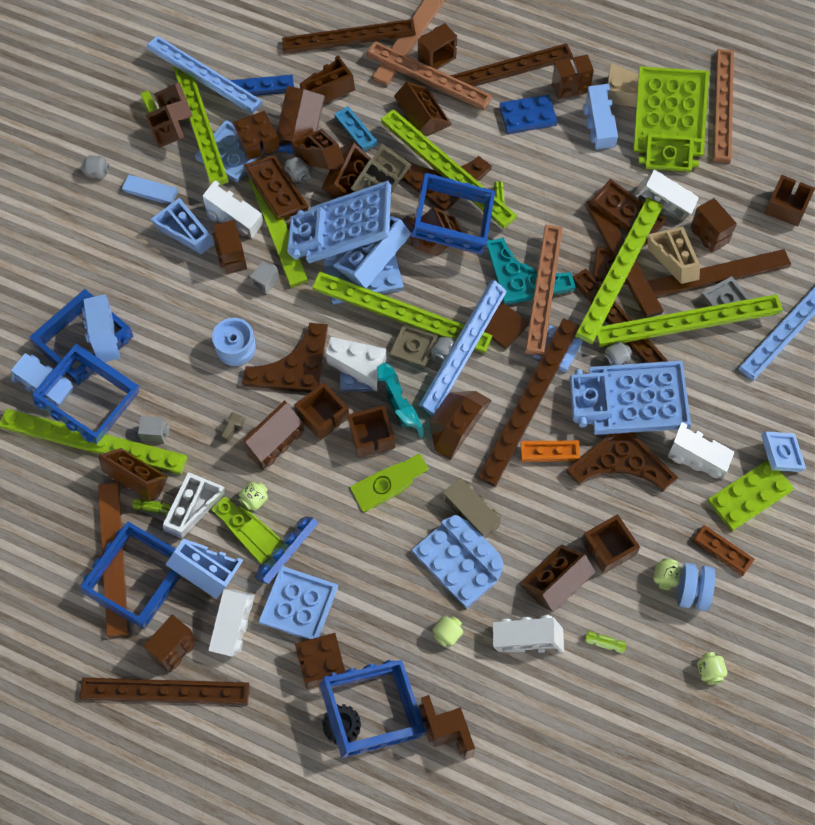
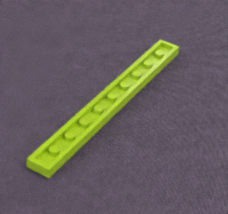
M173 66L178 83L181 84L193 115L190 117V121L210 183L212 184L214 181L220 183L219 185L229 183L196 81L193 77Z
M394 109L381 118V123L441 176L485 188ZM494 196L491 219L501 228L505 229L517 219V215ZM471 201L478 208L484 211L485 204Z
M647 197L578 329L576 337L593 344L662 210L663 204Z
M320 271L312 287L314 291L400 323L438 335V337H451L456 341L465 326L464 324ZM483 332L474 350L486 354L492 335Z
M778 294L601 326L596 337L599 347H603L617 342L625 343L782 314L783 308Z
M10 409L5 410L0 421L1 429L97 454L122 448L155 469L178 475L182 474L188 459L187 455L107 434L96 445L93 442L89 443L84 440L79 432L69 430L64 423Z

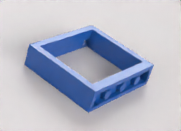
M425 173L420 187L411 237L482 255L487 245L495 191L450 178H443L435 174ZM429 189L485 204L479 237L420 222L426 190Z
M86 289L81 291L29 336L33 345L56 366L61 362L62 358L50 349L46 343L82 313V307H85L84 299L94 297ZM112 312L113 322L120 329L115 334L119 350L128 344V341L134 336L131 328ZM81 364L75 370L70 367L65 374L79 386L84 380H88L94 371Z
M76 343L35 390L32 397L34 405L38 409H45L56 421L61 420L69 430L79 432L84 440L97 445L139 394V385ZM76 360L127 393L96 433L45 399L46 395Z
M128 521L125 526L118 529L115 540L107 544L102 558H98L94 562L91 573L84 576V580L81 583L82 594L145 630L181 578L180 574L172 569L170 570L139 617L93 590L131 536L169 559L176 550Z
M387 660L377 666L373 663L364 666L360 670L351 668L339 675L331 673L329 676H324V679L319 684L341 759L418 739L426 732L402 660ZM393 674L410 727L348 743L332 688Z

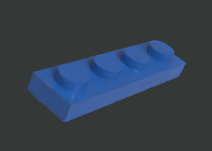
M293 74L230 80L254 96L286 93L287 86L294 87Z
M305 516L296 523V528L284 537V542L280 547L273 550L270 559L259 567L255 578L259 582L269 584L317 526L318 522L313 517Z

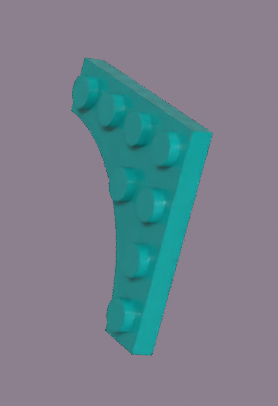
M504 237L488 240L486 247L497 283L507 291L502 299L503 303L510 305L533 300L537 271L525 263L521 264L514 257ZM571 272L556 273L553 296L575 291L576 286Z

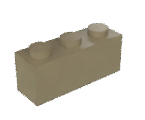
M459 478L443 492V500L460 518L467 520L484 538H487L500 527V515L496 510H491L487 506L486 500L473 491L474 489L468 481L464 482L462 478Z

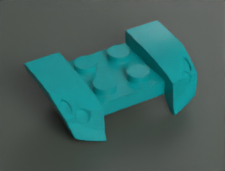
M386 362L377 366L378 380L386 381V397L401 428L408 426L410 429L414 427L419 438L424 439V430L415 409L401 395L403 391L394 368Z

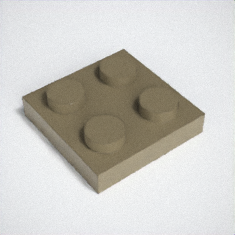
M404 323L390 352V357L425 369L431 356V349L438 340V335Z

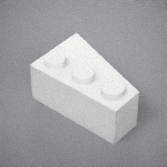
M655 170L638 185L634 196L644 203L647 197L663 204V214L684 221L692 214L699 198L691 191L684 189Z
M214 181L203 194L207 216L211 220L220 223L235 220L238 233L241 236H247L252 239L264 224L262 213L245 201L239 202L232 197L234 193L231 191L225 192L218 187L220 183Z
M331 337L326 351L327 364L346 375H351L358 382L365 383L377 392L380 384L377 366L386 362V349Z
M682 422L667 458L672 459L675 463L688 465L693 470L706 472L713 478L723 479L729 468L734 451L714 440L712 442L702 438V433L699 431L696 434L686 429L687 425Z
M235 589L223 590L208 651L232 657L237 656V653L241 652L243 646L242 637L247 629L248 617L256 594Z

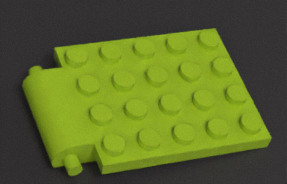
M639 67L633 152L645 153V157H639L638 164H645L646 170L691 172L692 167L698 168L699 160L692 159L693 156L703 157L709 71Z

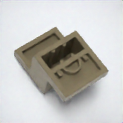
M382 144L373 159L369 160L351 189L356 192L389 181L392 194L412 164Z

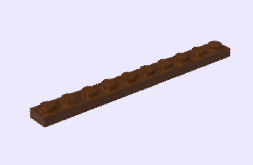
M562 319L479 475L480 480L497 487L575 339L580 325L567 319Z

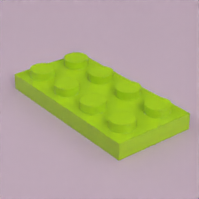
M769 460L708 498L707 502L730 531L733 532L792 493L795 488L780 471L772 470Z

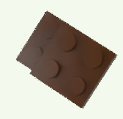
M180 83L154 93L159 109L145 115L158 148L185 138L179 122L193 116Z
M435 207L421 217L420 222L462 232L454 215ZM406 216L402 221L412 234L414 218ZM409 236L414 249L434 256H438L449 247Z
M430 696L421 697V705H418L422 721H426L427 724L425 726V733L428 742H433L434 747L457 740L456 745L459 754H464L465 760L474 757L475 746L461 707L436 715Z

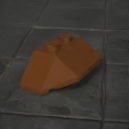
M477 391L450 392L429 421L435 451L451 460L492 400Z

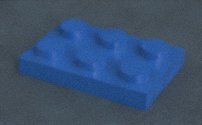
M549 94L499 103L507 134L557 126L558 121Z

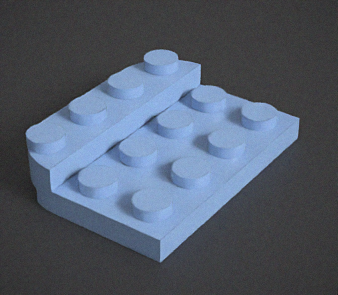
M345 252L324 259L326 274L353 283L333 267ZM396 254L366 289L382 295L404 290ZM331 297L332 305L344 302Z
M457 515L443 520L437 529L412 549V553L466 610L499 581L502 574L503 560L499 552L467 520Z

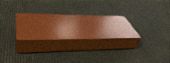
M706 525L702 526L692 540L693 543L741 576H744L755 560Z

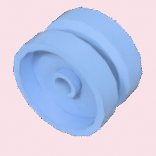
M227 318L215 326L212 333V342L220 361L230 366H241L253 358L256 351V342L249 323L239 318Z
M684 562L677 592L678 607L690 608L694 602L697 610L709 611L715 587L714 567L703 565L698 571L696 564Z

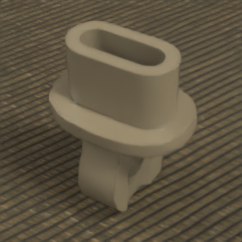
M231 413L229 418L224 420L228 425L222 437L230 441L236 429H243L242 424L245 418L236 413Z

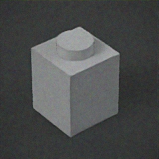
M263 261L250 276L252 286L267 295L279 280L276 266Z
M141 416L138 430L141 442L164 443L165 436L169 435V425L166 424L165 419L162 417Z

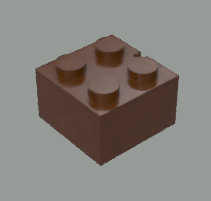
M445 23L422 35L418 39V61L437 70L456 59L457 35Z
M588 54L573 57L572 60L578 73H575L570 58L555 61L552 86L557 99L583 95L588 92V86L592 84L594 73Z
M265 111L232 122L235 137L247 161L262 156L260 142L263 143L265 154L280 149L278 136Z
M781 175L764 214L798 227L815 187L800 182L795 194H791L797 180Z
M712 198L697 207L690 228L693 234L700 238L703 245L713 253L730 242L737 223L718 201Z
M235 220L213 225L215 232L212 233L220 267L225 268L226 274L247 269Z
M324 382L294 404L296 415L320 441L333 431V426L337 428L344 423L349 414V408Z
M385 405L347 415L348 426L358 458L373 455L375 450H378V453L395 449V437Z
M618 514L586 531L581 540L591 556L595 554L593 560L603 574L636 556L640 549L639 544Z
M172 614L143 647L153 660L170 672L171 669H176L179 666L183 654L185 655V653H190L193 650L197 640L191 629Z
M336 633L295 643L306 690L318 687L324 676H329L331 673H337V675L344 673L345 667Z

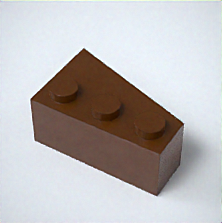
M338 55L331 64L324 65L323 70L319 73L315 72L301 82L300 89L324 95V104L355 91L353 74Z
M323 129L290 142L295 157L302 158L309 165L330 170L337 169L341 164L345 163L339 144Z

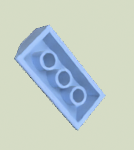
M390 216L388 238L346 251L333 267L356 285L367 288L379 272L384 269L389 260L394 257L398 249L407 241L411 232L401 219Z

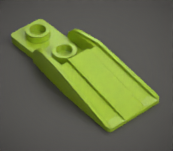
M417 454L405 462L402 461L353 484L350 488L362 511L367 512L401 494L413 484V479L427 472L429 468L422 455Z
M223 497L212 508L213 513L224 522L234 537L260 564L266 563L270 559L273 550L279 548L284 542L255 515L243 507L238 508L227 497Z

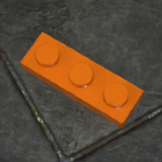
M579 440L521 441L520 443L521 462L578 461L580 459Z

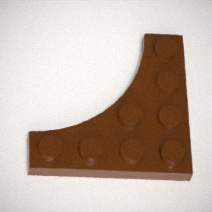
M480 156L460 166L478 182L492 169V165ZM408 161L412 165L402 180L419 193L425 173L443 176L435 169L424 168ZM429 189L426 190L425 195L426 199L445 212L460 199L456 196Z
M309 322L307 332L301 343L294 351L281 360L262 366H245L243 386L305 393L313 391L319 386L328 324Z
M633 432L609 434L566 471L579 486L600 475L624 473L643 478L658 487L662 492L678 479Z

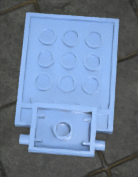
M389 181L313 206L311 210L306 212L299 210L297 215L291 216L288 254L294 259L306 256L308 263H312L388 238L391 204V184Z
M683 361L589 367V374H583L581 369L575 370V375L570 376L573 421L579 424L580 427H586L587 424L593 423L594 435L677 430L682 422L687 425L686 429H691Z

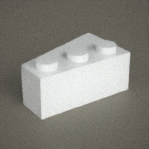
M188 472L163 523V531L182 539L224 495L225 487Z
M549 615L540 616V619L521 617L516 621L500 619L499 622H493V647L498 652H525V650L538 649V653H544L545 649H557V653H564L563 628L555 618Z

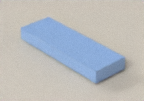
M128 175L122 187L125 193L168 205L174 202L178 194V188Z

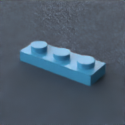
M349 106L334 114L336 121L364 152L377 145L375 137Z

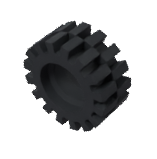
M337 704L340 717H345L350 722V727L345 732L348 743H350L352 740H356L357 735L360 734V717L358 712L353 710V707H347L346 704H342V706ZM326 712L322 720L323 731L328 740L337 745L330 719Z

